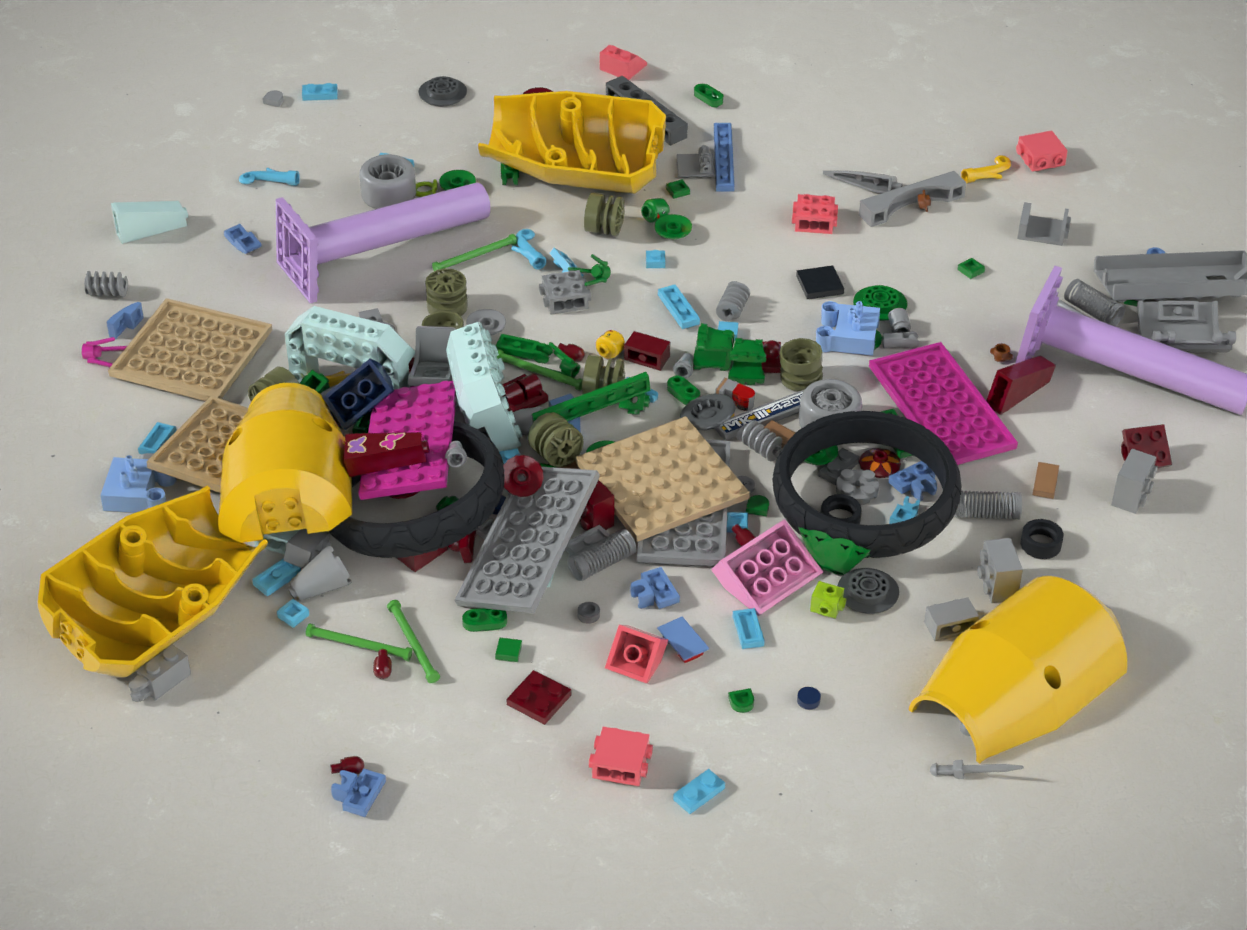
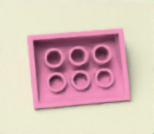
M785 519L720 560L711 569L727 591L749 609L755 608L757 616L823 573Z

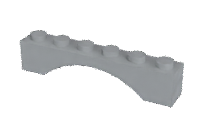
M951 171L860 200L859 216L870 227L885 223L898 209L918 202V194H923V190H925L926 195H930L931 201L951 202L965 196L966 181L955 171Z

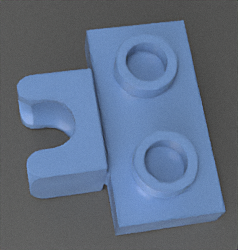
M923 461L889 476L888 483L901 494L911 490L910 494L920 501L923 500V492L935 495L937 491V481L934 479L935 473Z
M662 567L641 573V579L631 583V596L633 598L638 597V608L640 609L654 605V602L659 609L680 602L679 594Z
M364 768L359 777L352 772L340 771L341 784L334 783L331 787L333 798L343 802V811L366 817L386 782V776Z

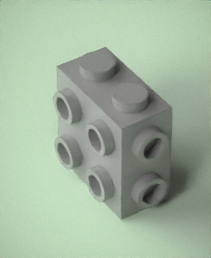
M580 270L542 276V284H539L540 295H544V306L548 307L550 315L588 309V301H591L590 289H586L587 286H584L586 279L582 277Z

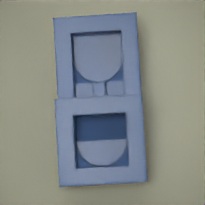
M241 224L224 230L226 239L244 254L262 246L252 232L248 233Z
M140 302L123 308L106 322L109 337L117 339L126 328L134 329L142 321L144 316Z

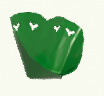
M798 527L807 550L819 567L834 574H846L867 557L871 551L855 545L848 539H832L825 532ZM816 536H817L819 539L822 538V539H824V540H821V541L818 542ZM841 544L849 547L845 550Z

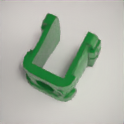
M701 323V326L698 328L694 352V369L719 368L721 371L729 370L731 366L729 353L733 350L734 332L731 330L722 331L708 327V324Z
M735 338L733 350L729 353V360H733V366L728 372V379L744 385L745 383L747 385L764 383L765 375L762 370V362H766V354L763 350V339L745 340Z

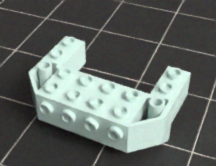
M313 306L298 316L285 333L289 371L296 377L299 383L312 369L317 373L319 372L318 358L359 368L371 358L383 366L391 378L394 390L410 387L408 386V363L415 355V350L388 324Z
M476 322L451 331L446 348L458 404L461 412L464 414L467 425L476 429L485 427L491 441L499 452L511 450L521 446L519 437H522V432L519 425H514L516 422L512 410L509 412L507 410L509 405L506 397H503L506 393L503 384L499 383L504 378L502 370L505 369L502 358H497L499 354L496 345L490 343L492 338L489 330H485L480 322Z

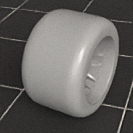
M384 154L375 156L362 165L359 173L361 196L368 206L378 209L415 198V170L411 162L404 157Z
M836 379L816 381L807 386L801 395L799 409L800 427L803 428L805 425L828 415L849 411H862V398L856 388L844 381Z

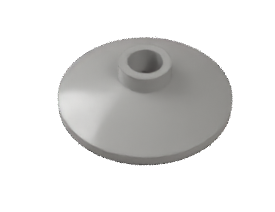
M492 309L477 310L471 313L466 320V325L480 322L485 330H489L490 335L501 332L506 325L504 315Z

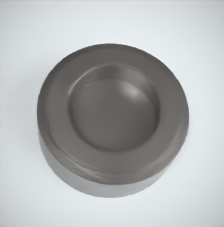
M594 602L580 604L578 607L579 620L588 624L598 621L600 618V607Z

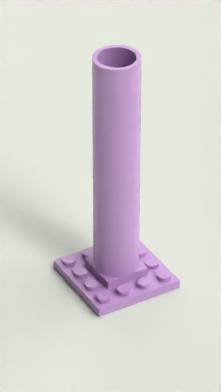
M478 182L310 227L302 221L299 214H296L291 204H288L283 197L277 198V263L308 302L314 303L317 302V293H319L317 278L319 277L318 264L486 219L490 215L489 196L483 185Z
M1054 266L1030 312L1016 363L1031 359L1030 355L1034 356L1036 350H1039L1042 343L1242 416L1247 404L1246 373L1057 306L1059 301L1057 288L1060 287L1063 277L1060 276L1062 268Z

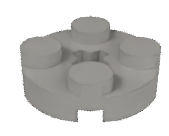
M844 469L837 479L836 493L849 495L855 498L860 505L868 504L870 499H875L878 496L879 482L875 478V473L871 470Z

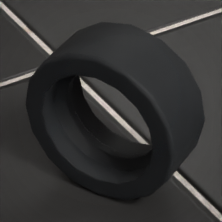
M834 494L828 496L823 501L820 513L840 521L860 524L862 509L860 503L855 498L845 494ZM835 509H842L852 513L853 516L837 518L829 512Z
M1034 519L1024 525L1020 544L1028 555L1038 559H1050L1057 556L1061 551L1064 533L1062 528L1051 520ZM1037 534L1046 535L1052 538L1054 542L1039 543L1030 536Z

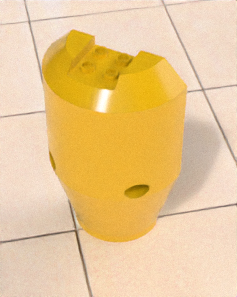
M573 91L508 96L494 95V117L490 141L488 145L479 143L478 149L482 157L494 159L549 184L636 194L656 177V159H658V154L663 151L666 115L650 100Z
M279 383L263 389L253 398L247 413L229 438L224 449L218 517L219 533L240 543L263 540L264 534L307 529L308 534L330 531L352 515V477H349L344 462L345 437L332 417L329 406L317 391L298 383Z
M207 485L201 490L124 517L43 572L40 577L38 594L39 613L51 637L60 639L68 650L84 664L83 669L115 677H128L213 615L258 553L266 548L268 541L264 539L257 547H251L219 533V515L214 508L210 487Z
M1055 576L1037 577L954 640L919 696L911 702L909 711H915L922 700H931L948 708L968 730L976 749V761L980 764L991 756L1057 730L1127 673V652L1120 625L1111 609L1107 608L1087 589Z

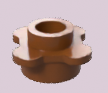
M923 190V194H918V204L920 209L925 208L926 212H928V206H931L930 195H926L925 190Z
M997 344L990 350V353L994 355V360L997 362L1013 359V354L1010 353V347L1007 344Z

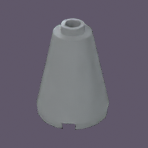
M331 545L325 547L289 581L290 587L287 589L293 599L298 598L302 601L352 583L349 579L350 575L339 556L335 557L332 553L335 550Z

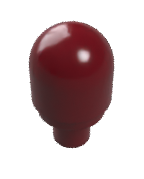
M562 343L558 345V348L568 357L572 358L574 362L583 360L585 356L583 348L570 343L568 345Z
M739 524L732 527V531L736 534L735 539L741 547L756 538L747 528L742 529Z
M380 649L378 656L373 662L374 675L379 679L388 678L392 672V661L388 657L386 649Z
M359 756L344 757V759H340V763L330 764L331 774L340 773V771L345 770L358 775L364 768V761Z

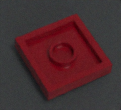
M533 670L510 694L506 702L507 706L545 725L570 698L571 689Z

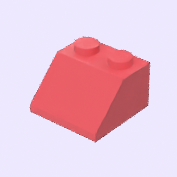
M608 45L600 52V70L617 77L624 76L629 80L647 66V62L638 55L613 45Z
M619 625L605 668L648 683L662 661L668 639L629 625Z

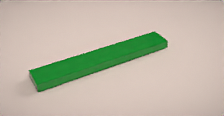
M643 372L531 414L532 421L534 422L543 414L552 412L570 421L651 391L649 375L647 372Z

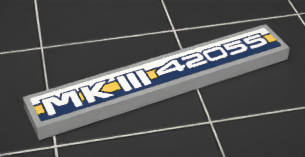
M804 390L733 416L715 428V430L727 441L737 437L739 429L752 420H756L758 424L766 426L772 420L776 422L799 413L800 399Z

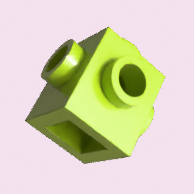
M818 581L811 596L810 611L836 619L839 611H843L846 605V598H843L844 588Z

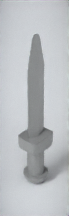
M955 760L953 765H938L934 763L930 768V772L936 777L937 775L954 774L955 778L964 779L965 773L1008 772L1023 769L1024 767L1012 764L964 765L963 760Z

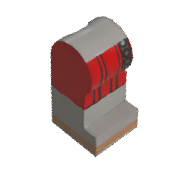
M724 377L715 389V393L731 397L740 410L749 411L754 407L755 391L748 386Z

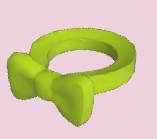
M434 179L433 183L426 181L417 183L415 196L424 197L435 194L438 187L437 179ZM421 186L432 188V190L426 192H419L417 189Z

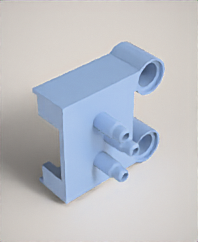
M833 301L823 303L821 310V323L823 326L816 330V342L821 346L822 352L833 351L873 356L875 334L880 320V308L862 306L860 301L856 305L838 304Z
M127 455L125 458L113 457L100 495L103 511L136 513L166 502L165 491L161 488H154L155 483L158 482L159 485L168 487L176 482V478L148 469V459H135L131 455Z

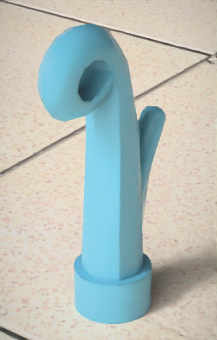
M266 168V171L243 173L239 177V182L251 184L254 180H264L297 186L300 181V174L298 171L280 172Z
M522 229L516 234L519 247L512 246L511 249L526 257L534 269L540 270L546 265V258L527 242L534 238V231Z

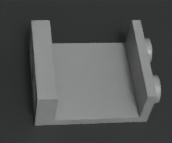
M1024 202L1017 239L1062 246L1063 240L1068 239L1071 217L1068 216L1069 209L1065 208L1063 220L1030 215L1032 203Z

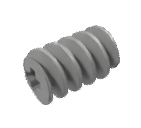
M87 271L84 282L85 293H89L91 296L95 294L98 296L103 294L110 296L112 294L114 297L120 294L121 297H125L128 289L127 276L122 278L121 272H118L116 278L114 273L110 272L109 277H107L106 272H102V276L99 277L98 271H95L94 277H92L91 272Z
M737 281L729 282L716 308L718 317L723 321L739 318L750 296V289L743 283Z
M756 420L744 424L737 433L739 441L749 446L750 449L755 450L756 453L761 454L762 457L767 458L768 461H774L781 451L782 438L780 436L776 437L774 432L770 433L768 428L764 429V425L758 424Z

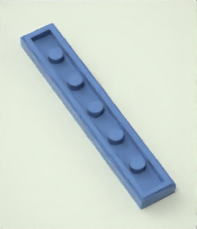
M714 123L716 192L734 191L731 123Z

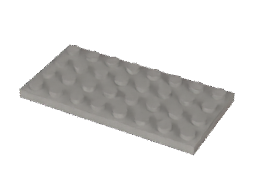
M706 440L729 467L731 441ZM727 508L638 541L637 562L715 566L720 560L725 558Z
M541 467L544 479L541 488L535 494L528 497H517L508 493L455 598L456 604L465 607L535 613L600 477L598 471ZM523 475L517 477L519 481L525 480Z

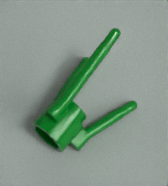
M591 254V258L599 264L594 265L592 269L567 268L568 271L580 270L582 273L592 274L595 280L584 283V286L600 282L606 283L611 275L610 267L607 266L608 262L601 260L594 254Z
M549 342V346L555 350L553 353L562 360L559 366L561 372L553 371L575 378L581 366L552 342Z

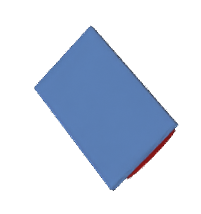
M683 616L657 627L663 635L662 637L668 639V644L675 649L684 663L702 656L705 651L709 650L706 643Z

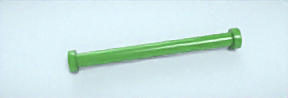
M510 234L507 238L439 263L434 262L432 263V268L434 271L448 268L510 244L516 245L517 238L514 234Z
M498 350L499 355L497 358H502L503 362L571 385L576 390H582L583 379L569 377Z
M398 600L390 601L387 604V608L395 616L424 669L426 680L428 683L437 682L440 679V674L431 665L400 609V602Z
M311 623L308 624L305 633L306 637L316 636L374 651L386 649L388 654L402 657L405 661H410L413 651L410 647L404 649L318 628Z

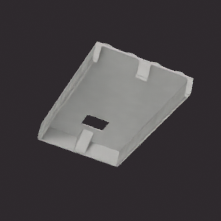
M1245 250L1096 256L1094 260L1095 274L1112 299L1117 302H1125L1132 299L1136 301H1144L1145 299L1164 300L1165 298L1181 300L1184 297L1201 299L1209 296L1221 298L1222 296L1241 297V295H1247V253ZM1225 276L1226 279L1208 280L1206 277Z

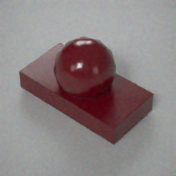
M774 340L763 341V350L766 354V362H762L764 373H781V342Z
M476 530L448 546L452 551L461 553L464 563H472Z

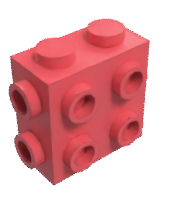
M1052 130L1019 136L1016 146L1018 155L1022 157L1031 171L1064 166L1066 163L1068 150Z
M798 194L797 202L794 201L792 214V224H795V232L832 234L833 227H837L838 204H835V197Z
M602 727L600 736L596 735L594 742L596 752L595 754L591 753L589 759V768H592V778L640 786L642 777L646 778L648 763H646V760L651 759L653 745L649 744L650 734Z

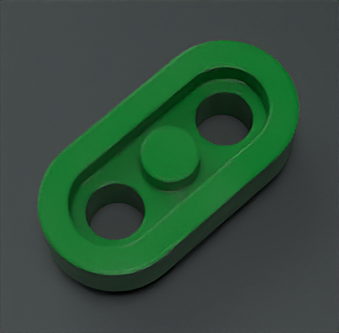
M697 84L694 87V96L709 106L715 108L723 104L724 95L710 85Z
M676 375L668 379V392L684 405L700 397V390L684 377Z
M485 608L470 609L463 614L462 624L470 632L499 630L507 625V612L505 610Z

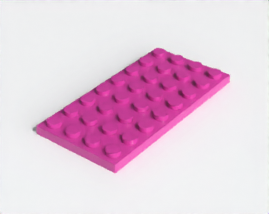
M942 342L869 360V368L905 418L924 426L937 435L949 448L957 465L1017 449L1018 442Z
M442 381L435 384H422L415 387L395 389L394 392L372 409L368 433L421 432L423 440L428 441L430 453H426L425 463L361 475L358 492L360 500L447 488L449 464L447 458L445 459V454L452 442L457 398L453 381Z

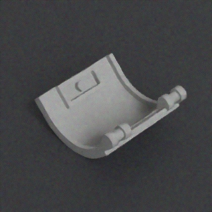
M1218 301L1137 302L1138 330L1141 336L1185 352L1228 353L1236 342L1235 331H1228V333L1219 331Z

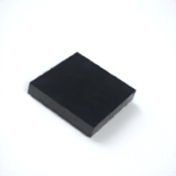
M833 265L796 270V277L807 299L844 294V287Z

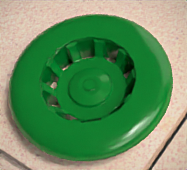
M884 285L865 287L859 290L853 299L854 305L860 301L862 306L880 308L879 321H888V314L893 309L903 308L906 310L908 306L906 297L900 291Z

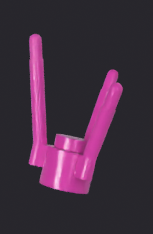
M114 337L97 341H86L82 345V357L87 359L88 363L111 367L113 363L97 359L101 357L102 351L125 350L127 346L101 347L99 345L115 341Z

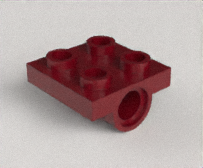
M534 373L528 376L523 374L503 384L506 393L503 397L505 396L507 399L508 411L512 410V412L520 409L534 408L549 401L548 394L542 390L540 379Z
M1164 424L1122 430L1124 441L1121 444V453L1124 461L1127 459L1131 449H1135L1155 456V466H1158V468L1172 465Z

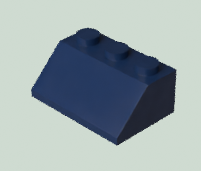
M370 358L324 395L323 399L344 430H347L394 392L391 378L383 366Z

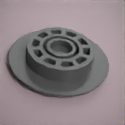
M439 76L423 83L418 93L420 98L428 104L449 106L464 99L467 94V88L459 80L447 76Z
M707 394L690 401L682 409L680 418L686 416L697 430H711L722 425L734 414L736 404L727 395Z
M858 568L851 570L841 577L837 585L844 588L843 598H846V606L861 613L875 614L884 612L894 606L899 598L897 582L889 574L878 569Z

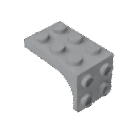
M418 326L416 328L415 359L408 377V386L415 387L422 384L452 381L446 348L450 332L456 330L454 327Z

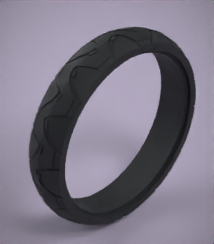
M877 411L836 413L805 425L781 449L775 463L772 478L773 491L778 508L798 534L801 535L798 528L800 527L806 530L825 532L832 539H848L857 546L871 550L865 558H882L900 555L901 553L904 554L932 541L953 519L958 507L957 505L960 502L962 488L957 462L949 448L937 435L910 419ZM873 443L900 449L923 461L939 479L943 492L929 509L916 517L892 524L862 525L831 518L812 508L796 492L791 477L805 459L818 451L842 444ZM816 536L818 542L821 541V540H824V539H822V538L819 539V538ZM841 544L845 550L849 547Z
M454 421L452 442L459 441L467 457L476 460L484 467L479 481L468 493L451 505L417 519L395 523H371L348 517L329 532L336 540L350 550L378 558L416 556L449 546L475 531L478 526H481L491 516L495 507H497L505 481L502 457L495 444L481 431L470 425ZM361 475L352 476V488L361 480Z

